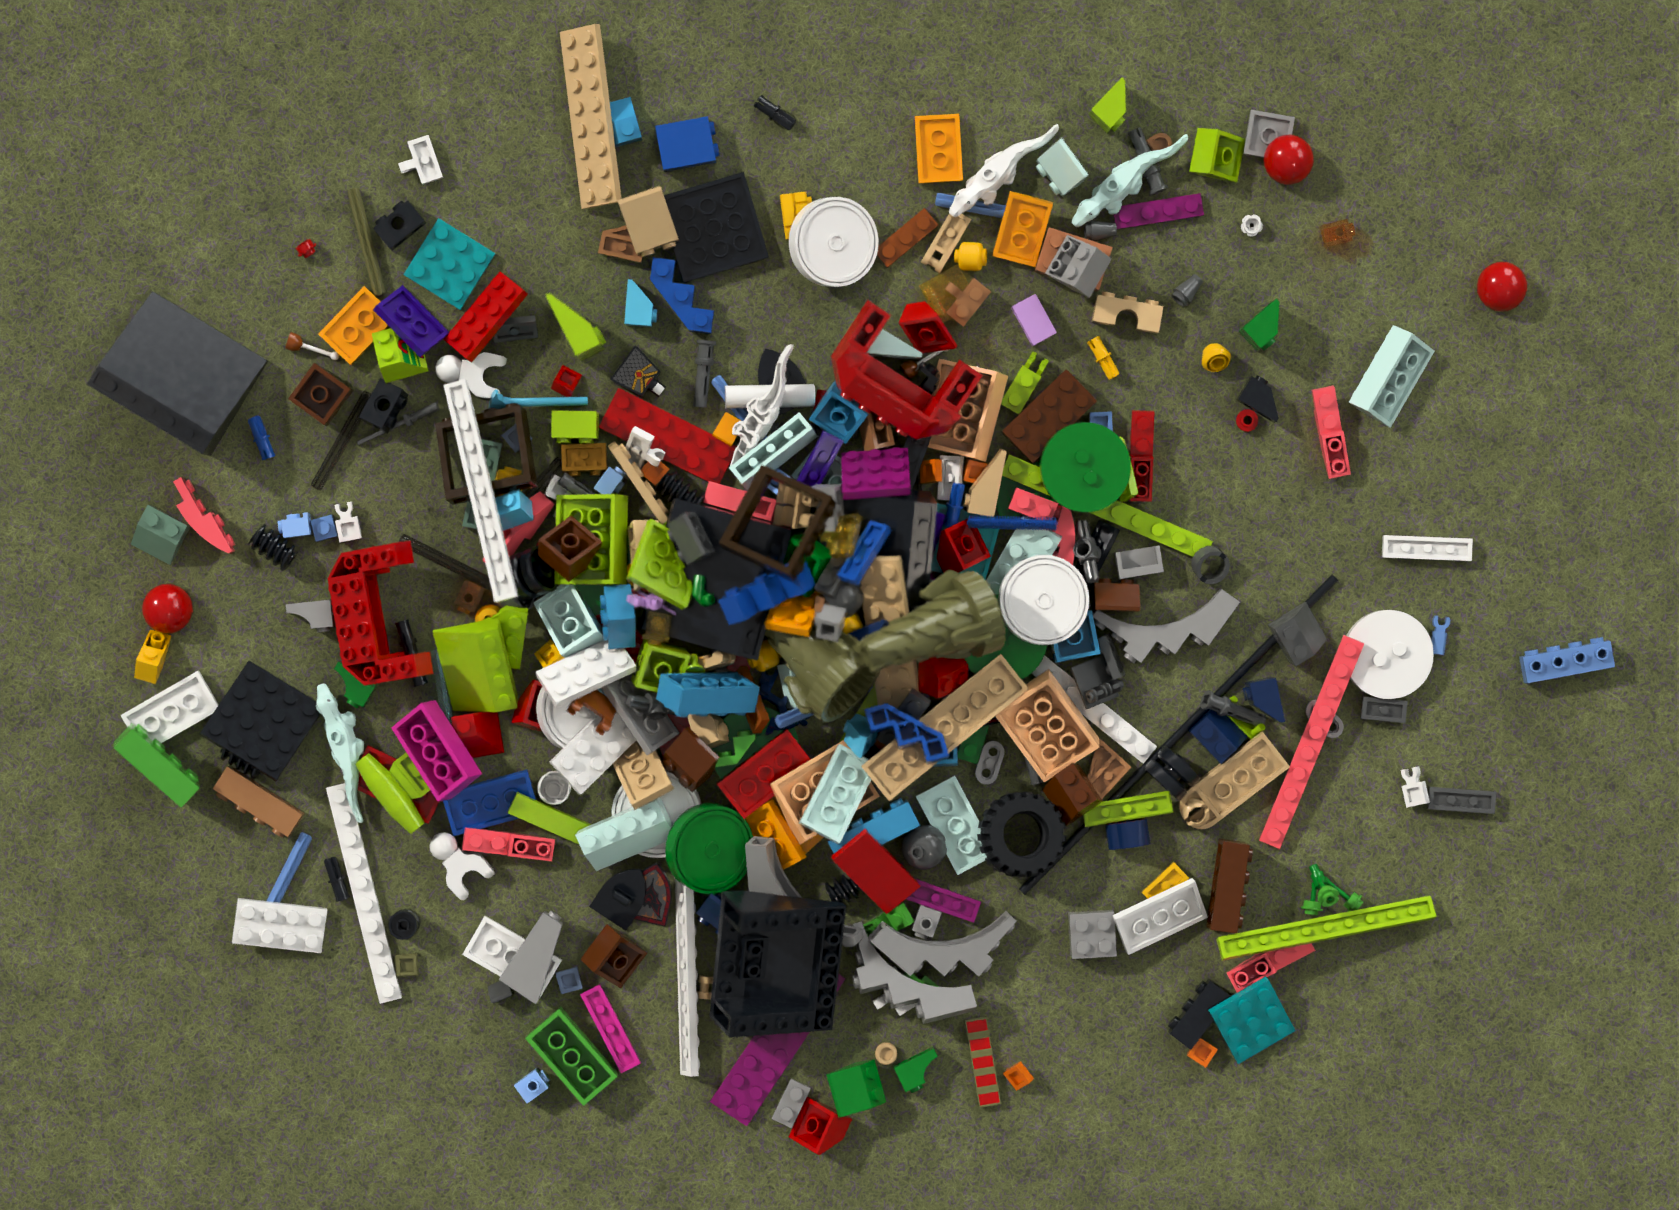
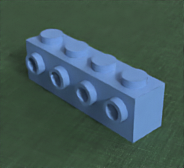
M1603 637L1590 639V644L1582 645L1581 641L1568 643L1569 647L1560 649V645L1546 647L1547 652L1538 653V649L1524 651L1525 656L1519 657L1524 683H1532L1613 668L1615 663L1611 641H1604Z

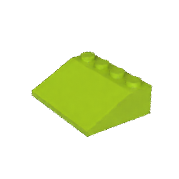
M550 293L546 294L575 355L581 361L605 349L603 344L607 342L597 326L593 327L588 321Z
M619 494L556 495V526L572 515L602 541V545L586 570L570 582L555 571V584H627L628 496Z
M499 618L433 630L453 711L500 712L518 708V693Z

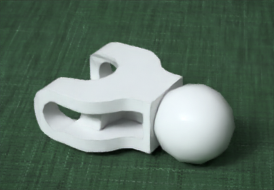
M483 352L478 354L471 363L468 360L462 359L461 361L454 355H445L437 361L435 372L437 377L446 383L466 379L470 391L475 396L490 399L493 391L498 389L485 384L483 373L488 367L504 366L507 363V358Z
M442 832L436 834L431 839L429 845L430 852L435 858L443 860L442 864L447 869V886L460 900L464 901L469 895V891L462 881V877L466 872L470 870L477 871L484 878H491L495 875L494 869L482 854L462 850L460 846L458 847L455 837L451 834Z

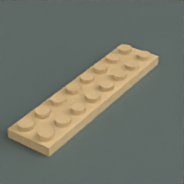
M600 24L560 32L581 209L618 203V200L622 198Z
M876 556L860 582L862 585L860 589L864 595L862 604L866 626L882 619L890 622L909 613L901 557ZM916 660L903 665L893 664L881 669L875 681L878 705L888 703L897 709L912 688L921 694L918 687Z
M1000 654L918 721L942 733L948 753H950L1029 688ZM895 738L861 765V767L887 800L890 801L937 762L926 764L921 743L899 749Z

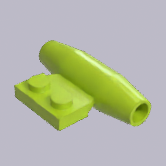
M407 752L393 762L390 771L370 753L355 764L369 790L388 814L406 831L412 834L424 824L412 799L424 796L430 789Z

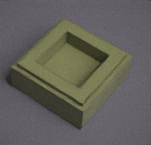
M418 953L395 954L396 977L419 976Z

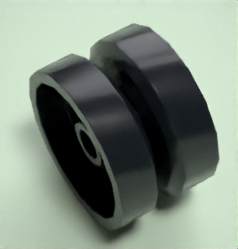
M538 545L509 556L518 593L517 598L522 601H529L557 589L558 584H555V570L538 556Z
M1164 745L1157 755L1165 766L1162 767L1157 761L1150 760L1144 769L1167 791H1170L1171 795L1178 801H1181L1187 794V790L1179 781L1182 779L1187 785L1194 787L1201 778L1179 754H1175Z

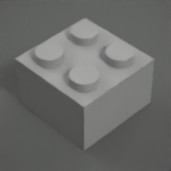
M1113 910L1068 912L1070 957L1072 959L1117 956L1115 921L1112 916L1114 915Z

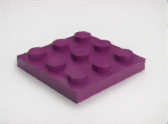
M896 447L893 449H872L869 451L841 453L843 500L911 495L908 448Z

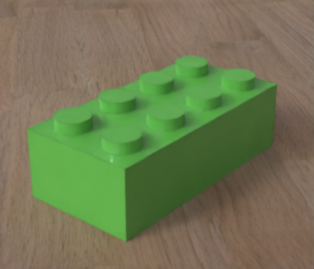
M131 723L113 742L114 749L182 808L200 788L198 775L190 768L185 770L182 767V761L173 753L169 756L165 752V746L156 738L152 741L148 737V731L138 723L135 726Z
M561 1006L525 1038L583 1106L618 1077L619 1073Z

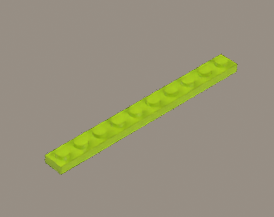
M1008 454L1002 476L1049 495L1041 480L1040 467ZM1118 500L1104 509L1088 512L1192 557L1200 548L1211 546L1213 541Z
M1425 896L1221 936L1216 940L1223 961L1432 920L1437 916L1431 896Z

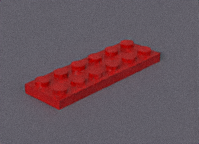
M620 388L617 389L599 425V428L625 441H628L631 431L636 426L655 436L650 449H662L665 452L663 460L707 482L710 481L718 484L721 483L733 458L734 450L737 447L733 444L729 446L712 436L711 433Z

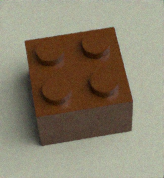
M314 363L288 399L320 423L328 426L354 390Z

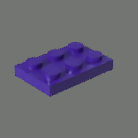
M403 285L373 309L419 357H422L449 334V331Z

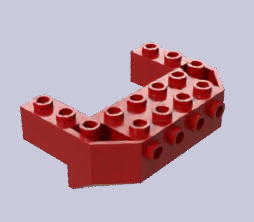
M867 300L831 355L836 385L841 391L840 395L850 402L854 399L860 403L858 407L868 414L871 411L878 415L877 419L885 425L893 424L897 427L895 431L904 437L910 435L914 439H920L946 433L960 419L961 415L958 412L983 375L959 359L935 397L867 353L891 316Z
M411 541L390 543L341 553L327 578L342 665L364 686L434 674L430 651L406 656L404 651L390 654L376 575L390 573L389 567L414 563Z

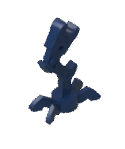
M775 669L774 674L771 676L766 671L761 672L759 681L761 700H767L778 708L779 714L787 712V696L780 699L770 692L777 679L778 670ZM772 717L765 734L770 735L773 733V730L780 731L786 728L789 730L799 724L806 726L808 724L806 720L810 717L783 728H779L775 723L776 718Z

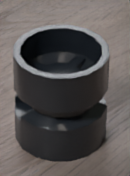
M401 909L390 918L388 924L389 931L397 939H409L419 930L420 918L411 909Z

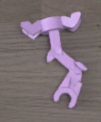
M640 589L637 592L644 597L636 594L627 596V602L632 604L634 608L639 606L652 610L663 608L667 612L676 615L675 610L665 605L664 599L653 593L647 594Z

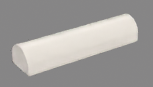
M814 384L785 385L786 394L783 397L780 408L815 406ZM772 385L725 386V409L747 408L749 401L755 397H764Z

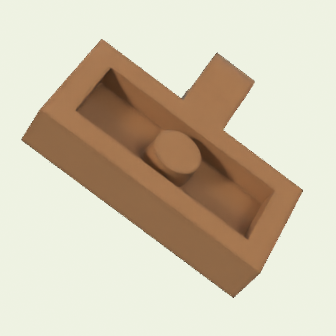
M972 278L963 291L952 282H949L945 290L953 295L956 300L946 311V314L964 327L991 291L975 278Z

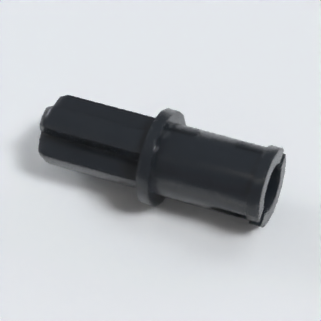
M763 95L757 99L759 102H755L754 107L766 114L770 121H776L787 130H791L794 127L796 119L780 109V105H774L764 98Z
M327 858L324 860V864L330 879L328 883H331L336 902L350 898L344 882L345 876H342L337 858Z

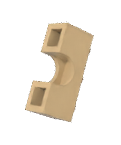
M1102 292V295L1096 296L1092 322L1114 326L1119 312L1130 311L1136 317L1135 330L1158 334L1164 306H1159V302L1146 299V302L1142 303L1137 302L1136 297L1124 296L1123 299L1115 298L1114 293Z

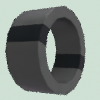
M1205 546L1194 554L1191 567L1192 571L1202 582L1215 584L1227 576L1230 563L1227 556L1219 548ZM1210 556H1219L1221 558L1219 569L1211 575L1201 574L1203 561Z

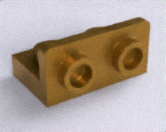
M606 443L561 444L563 473L566 472L571 477L581 476V472H590V476L603 475V471L608 469Z

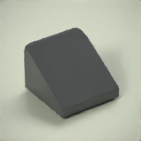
M502 981L488 986L490 1001L493 1004L511 997L514 993L512 988Z

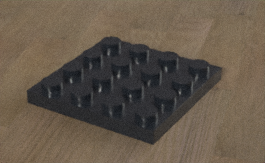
M744 172L664 195L679 241L675 242L676 246L673 248L684 283L769 258Z
M248 661L200 732V735L272 780L277 781L321 714L316 709V701L253 662Z

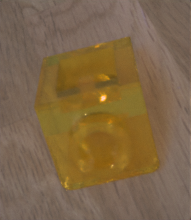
M649 611L646 633L643 634L642 638L648 639V644L661 645L662 642L669 641L672 614Z

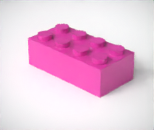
M436 700L419 704L391 727L438 802L452 799L482 775V772Z

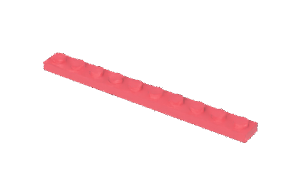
M1343 635L1259 841L1278 849L1281 848L1364 646L1363 642Z

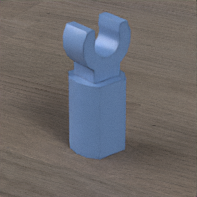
M1434 616L1432 623L1435 631H1432L1431 636L1433 654L1444 655L1447 638L1445 629L1450 625V618L1445 617V623L1439 625L1438 616Z

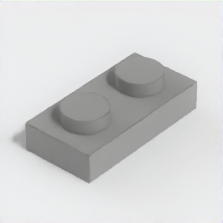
M791 1078L772 1119L792 1128L811 1087Z

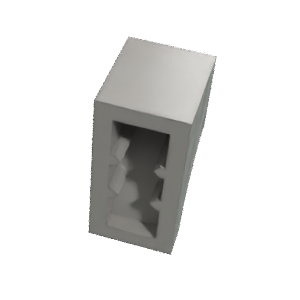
M331 600L286 604V613H294L304 617L310 623L311 629L317 628V632L330 631V627L335 626Z

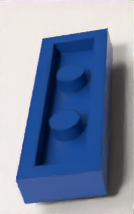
M870 520L837 576L840 580L859 585L891 532L888 525Z

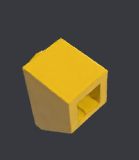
M150 629L136 659L134 678L156 684L164 665L172 635Z

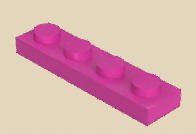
M601 984L581 993L580 995L620 1073L641 1064Z

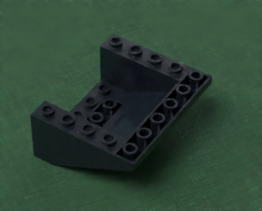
M152 291L101 360L87 385L201 454L211 456L268 360Z
M910 490L911 495L843 500L844 529L837 533H823L816 541L834 553L846 532L860 537L870 520L888 525L891 532L876 556L901 557L909 613L927 603L928 600L921 598L919 592L930 584L937 502L930 491ZM862 604L860 609L857 611V614L861 622L863 623V626L865 627L866 624Z
M673 498L667 524L686 512H696L714 548V554L692 565H687L684 562L685 568L683 570L687 580L691 581L692 586L694 575L705 576L704 589L708 594L714 596L715 602L711 606L703 607L691 594L687 608L682 610L665 601V605L675 610L676 615L667 612L663 608L652 610L645 607L639 628L736 656L758 660L766 631L765 622L770 609L759 611L745 621L729 625L718 600L726 595L725 591L734 587L741 588L754 582V578L762 574L769 575L773 572L725 551L719 544L735 514L734 512ZM751 517L737 544L783 565L792 530L783 525L773 524L771 521ZM674 542L673 545L675 547V550L678 551L679 547L677 543Z
M751 891L722 892L709 1016L729 1038L832 1030L846 905L841 902Z

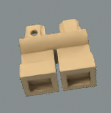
M779 483L776 502L781 504H776L773 524L787 525L793 529L808 527L814 517L813 514H810L811 507H817L819 501Z

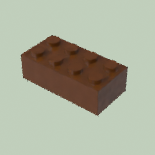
M1066 369L1001 433L1032 464L1042 455L1046 443L1057 431L1074 424L1097 400Z
M1219 838L1206 923L1210 930L1237 934L1238 929L1242 928L1243 916L1240 914L1241 906L1244 907L1246 903V893L1243 892L1244 884L1248 885L1250 872L1246 870L1247 862L1251 863L1253 849H1250V845L1246 842Z

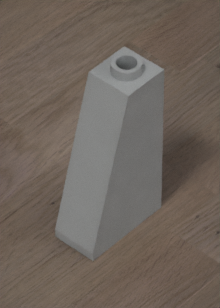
M551 910L549 913L543 912L499 978L500 981L534 1004L540 999L563 926V922L560 921L561 917Z

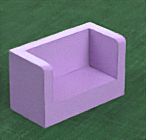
M1036 294L1011 307L1032 347L1057 333Z

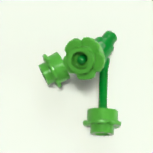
M1317 864L1309 867L1312 874L1310 877L1313 882H1311L1310 901L1304 900L1303 906H1301L1302 909H1305L1304 914L1318 915V911H1323L1321 905L1329 907L1336 904L1339 900L1338 895L1346 899L1343 906L1348 909L1347 912L1359 909L1363 903L1361 900L1362 895H1358L1355 892L1350 896L1333 884L1324 875L1323 871L1319 870ZM1321 888V889L1319 890V892H1318V901H1319V902H1316L1315 899H1316L1317 889Z

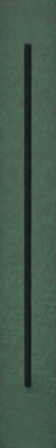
M1331 575L1305 601L1310 609L1338 581L1335 576ZM1273 634L1214 692V695L1223 697L1277 643ZM1200 706L1107 801L1121 799L1147 773L1144 767L1149 761L1155 760L1158 762L1160 760L1157 753L1165 745L1171 749L1210 709L1204 710ZM1084 823L1062 845L1064 851L1061 855H1058L1056 864L1092 827H1085ZM1051 865L1049 870L1044 873L1030 877L1019 890L1026 895L1055 865Z

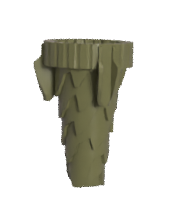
M948 570L919 592L921 598L928 600L927 603L915 608V610L905 616L890 621L888 626L867 635L857 644L858 652L861 654L865 664L869 666L871 673L893 664L903 665L917 660L918 663L932 657L961 659L970 657L971 654L976 657H982L1002 649L1005 641V626L998 601L987 581L979 573L965 571L959 574L953 570Z
M815 623L809 637L766 629L764 635L768 638V643L787 662L786 666L796 675V677L787 676L783 681L802 714H813L818 720L826 723L840 718L866 695L880 674L881 669L870 673L869 666L865 664L861 654L858 652L857 644L859 641L849 634L842 632L838 642L817 638V625Z

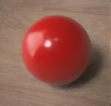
M1282 135L1275 138L1267 146L1264 153V167L1267 174L1280 184L1292 185L1301 182L1309 175L1314 163V155L1310 145L1303 138L1296 135Z
M1496 262L1487 266L1481 272L1477 281V293L1486 307L1494 311H1509L1516 308L1524 300L1527 293V280L1522 270L1516 265L1509 262Z
M161 584L152 588L145 596L142 613L146 623L152 629L160 633L170 634L180 631L189 623L193 613V604L188 593L181 587L174 584Z

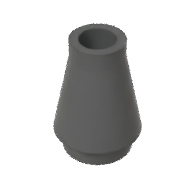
M1091 220L1084 224L1085 239L1097 241L1117 236L1116 223Z
M1193 274L1189 279L1173 289L1174 293L1171 297L1182 307H1185L1187 304L1190 305L1198 289L1203 284V280L1198 275Z

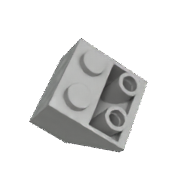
M1067 235L1045 274L1090 298L1112 259L1098 248Z

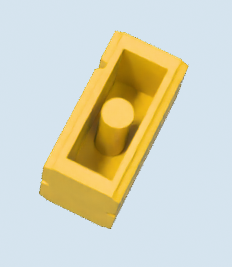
M805 191L780 195L786 241H789V233L795 217L806 205L812 202L811 196L807 197Z

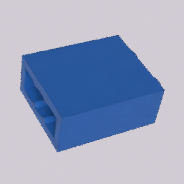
M708 116L655 126L664 172L716 163V157L720 156L718 144H713L711 136L716 134L714 122H709Z

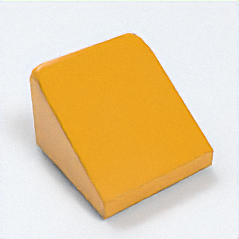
M725 412L712 436L732 446L738 436L732 434V428L741 420Z

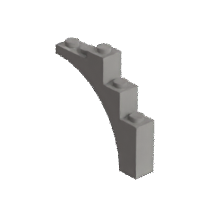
M1219 589L1211 600L1195 613L1181 620L1163 625L1141 626L1128 624L1113 619L1099 610L1094 611L1093 618L1097 627L1102 630L1107 628L1112 631L1111 637L1120 643L1123 641L1127 642L1122 648L1126 652L1124 654L1125 658L1132 663L1136 661L1142 663L1156 642L1159 643L1157 648L1167 655L1170 652L1176 654L1189 634L1193 635L1191 640L1198 645L1206 644L1209 646L1240 602L1223 589Z
M758 836L751 838L745 844L749 891L802 898L791 885L782 869L777 855L775 838ZM844 924L842 945L844 947L855 946L863 938V929Z
M1005 911L993 923L979 932L948 941H927L913 938L896 931L882 921L868 936V939L909 976L917 973L923 967L924 960L929 962L944 976L956 969L959 960L976 975L980 976L982 973H986L992 966L991 962L993 959L988 953L994 951L999 946L1000 939L1014 929L1016 920Z
M862 922L853 923L852 927L863 929V938L856 944L857 952H855L857 965L862 967L856 968L855 975L852 976L854 988H858L860 994L886 988L884 990V997L886 1003H890L891 1009L918 1003L915 1006L918 1019L922 1018L923 1024L975 1011L977 1005L971 985L955 988L935 987L919 983L902 975L877 953L867 937Z

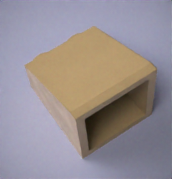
M660 186L618 200L637 255L641 254L642 257H647L654 254L655 249L663 247V250H667L676 246L675 242H678L679 238Z

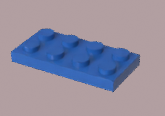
M528 769L468 785L452 799L444 800L443 803L453 836L463 834L465 827L482 829L519 819L507 812L516 792L536 800Z

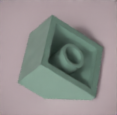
M147 505L137 524L131 545L171 565L191 526L153 505Z

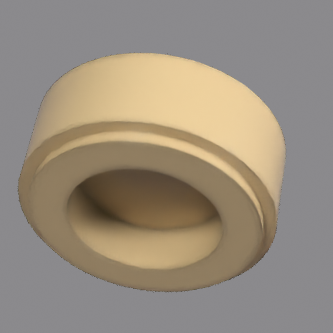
M889 1042L879 1044L875 1050L877 1061L883 1065L892 1064L897 1058L896 1047Z

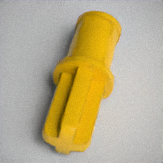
M1100 336L1088 341L1087 344L1097 359L1096 363L1099 362L1107 378L1110 380L1117 377L1119 371L1110 357L1112 354L1111 352L1108 353Z

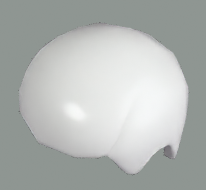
M550 771L540 778L537 789L543 802L550 805H558L568 799L571 785L558 771Z

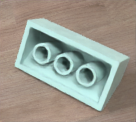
M1393 325L1357 389L1354 391L1349 403L1361 412L1391 428L1432 357L1434 350L1413 333Z
M661 797L636 810L633 807L580 829L575 836L585 857L594 869L598 871L666 842L673 824Z

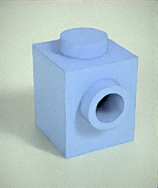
M535 1068L516 1082L514 1087L525 1102L529 1103L549 1088L548 1082L550 1078L544 1070L539 1071L538 1068Z

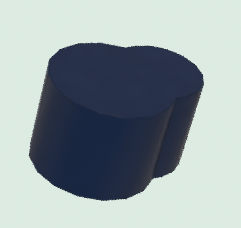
M1147 818L1105 824L1109 850L1134 848L1151 844Z

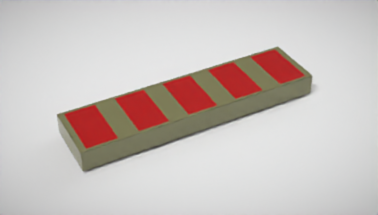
M987 1016L965 1019L979 1108L1000 1105L1001 1100Z

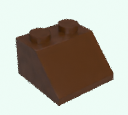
M571 515L538 539V556L570 582L586 570L601 547L602 541Z
M1099 578L1098 583L1093 584L1092 609L1140 611L1139 584H1134V580L1121 579V584L1112 583V579Z
M687 727L665 751L661 762L668 772L678 778L683 787L693 792L711 777L720 757Z
M1071 763L1054 775L1042 789L1048 800L1055 805L1054 809L1059 810L1062 814L1060 818L1065 822L1066 826L1103 802L1080 765Z
M606 924L580 960L594 973L622 988L647 955V952L621 932Z

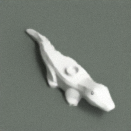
M1058 124L1054 125L1041 137L1013 144L1004 151H1000L986 159L985 165L976 175L966 181V188L956 193L949 209V214L953 217L961 215L963 212L971 209L980 198L984 201L985 205L992 204L996 199L997 190L1003 184L1011 185L1016 175V165L1019 160L1027 153L1041 148L1048 143L1058 132Z
M794 345L786 346L779 357L775 368L774 380L764 397H755L747 403L748 415L744 421H738L733 426L732 434L738 435L741 439L739 445L734 450L730 466L756 447L765 438L776 421L779 409L782 406L783 397L786 394V364Z

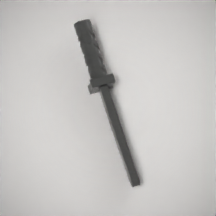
M435 402L410 415H402L404 419L397 422L393 429L407 424V427L414 425L413 422L418 419H422L440 410L439 405ZM380 430L357 441V444L361 445L385 434V432Z

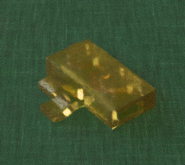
M858 513L839 516L836 530L832 532L824 531L820 541H827L826 547L831 548L830 555L834 559L852 557L854 555L862 517Z

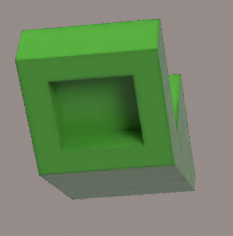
M750 730L737 732L738 736L733 737L735 754L731 755V751L719 752L718 756L720 758L715 767L737 764L757 738L756 733L751 734Z
M903 902L888 914L884 912L863 924L868 937L882 921L896 931L911 925L915 921Z

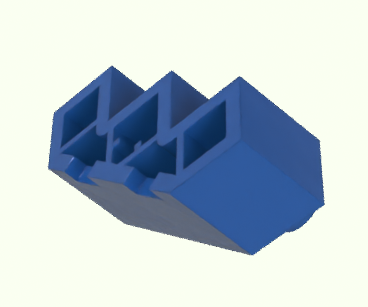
M653 257L650 276L653 285L689 331L711 334L714 310L692 308L695 286L673 283L676 261Z
M805 561L803 572L799 573L794 582L775 573L769 575L762 574L754 578L755 581L741 588L734 587L725 591L726 595L718 601L728 624L731 625L745 621L759 611L774 608L788 598L805 594L814 588L816 584Z
M888 703L865 709L871 734L893 728L899 749L921 743L926 764L949 758L944 736L937 730L926 726Z

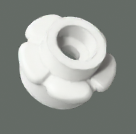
M1247 215L1242 219L1241 230L1243 233H1247L1248 236H1256L1258 232H1261L1263 224L1259 216Z

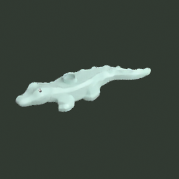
M1183 135L1176 143L1167 148L1140 154L1132 160L1113 168L1112 174L1093 189L1092 197L1081 201L1072 219V224L1075 227H1080L1096 218L1104 208L1108 210L1109 214H1117L1121 209L1122 200L1128 194L1137 195L1143 184L1142 175L1153 164L1169 158L1180 150L1187 142L1188 135Z
M323 683L317 686L316 709L325 719L324 729L332 750L333 759L340 766L344 775L349 805L356 820L362 823L364 819L357 797L359 771L355 764L364 752V741L355 737L353 731L356 723L355 715L350 711L341 714L338 710L336 698L330 692L328 686Z

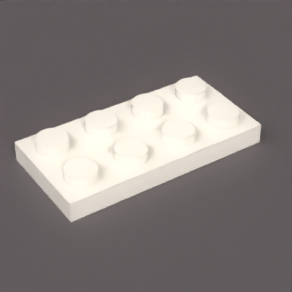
M604 640L536 671V676L556 708L636 672L637 667L625 648L609 649L608 640Z
M197 671L123 713L121 717L127 727L131 723L135 726L139 723L148 731V737L152 741L156 738L163 743L212 715L219 704L200 671Z
M617 711L609 731H605L603 735L596 732V728L602 720L600 716L596 715L550 761V764L580 795L636 741Z
M1193 878L1112 915L1128 955L1208 918Z
M238 898L232 943L321 953L327 908Z
M484 916L462 955L501 976L525 941V938L491 918ZM553 955L541 996L562 959Z

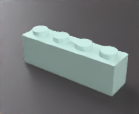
M799 412L729 468L744 488L748 490L761 465L776 470L818 436Z

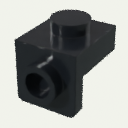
M922 361L919 369L927 377L919 387L932 395L937 388L935 384L940 377L938 374L939 370L933 364H926Z

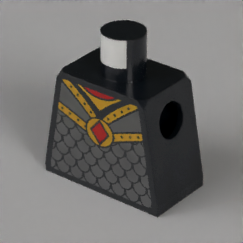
M636 345L610 378L612 382L642 397L648 390L659 397L666 388L665 385L657 380L661 371Z

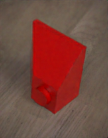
M926 301L906 304L899 320V325L916 350L921 353H929L957 348L956 342L942 320Z
M968 518L941 531L936 559L943 573L948 570L959 573L991 557L978 528L968 527Z
M532 680L518 700V708L514 711L511 723L542 732L536 713L537 699L542 688L540 681Z
M474 712L451 717L454 730L472 758L504 753L498 712Z
M806 1097L789 1134V1138L817 1155H821L844 1139L852 1118L849 1116L838 1118L836 1109Z

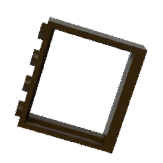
M517 403L507 404L502 409L489 408L484 410V413H475L478 425L515 417L523 474L491 481L494 496L505 494L512 490L537 487L526 409ZM451 417L444 418L442 422L435 423L445 498L449 503L455 505L469 502L471 499L468 486L458 489L454 487L447 432L454 431Z
M761 465L719 544L725 551L794 582L799 573L803 572L807 557L813 554L814 544L818 537L820 538L823 535L828 518L834 515L833 510L836 507V502L832 496ZM771 480L821 501L818 510L787 566L737 544Z

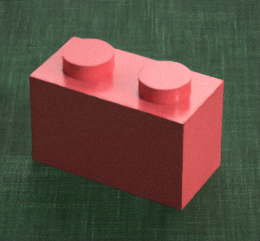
M1015 488L1008 509L1031 518L1033 517L1034 519L1036 517L1037 520L1038 517L1039 520L1041 517L1042 520L1043 517L1045 520L1046 517L1048 520L1050 517L1051 520L1054 517L1058 503Z

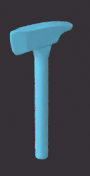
M494 390L490 397L489 408L502 409L507 404L517 403L522 407L588 405V398L503 397L502 394L498 393V390Z

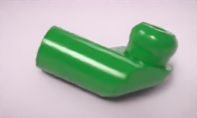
M694 575L693 597L703 607L713 605L715 602L714 596L708 594L704 589L705 576Z

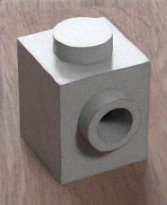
M824 604L822 611L817 612L815 617V625H817L816 637L838 642L845 625L846 608Z
M920 904L914 919L915 922H913L911 928L912 931H915L914 935L926 940L928 936L933 938L942 912Z

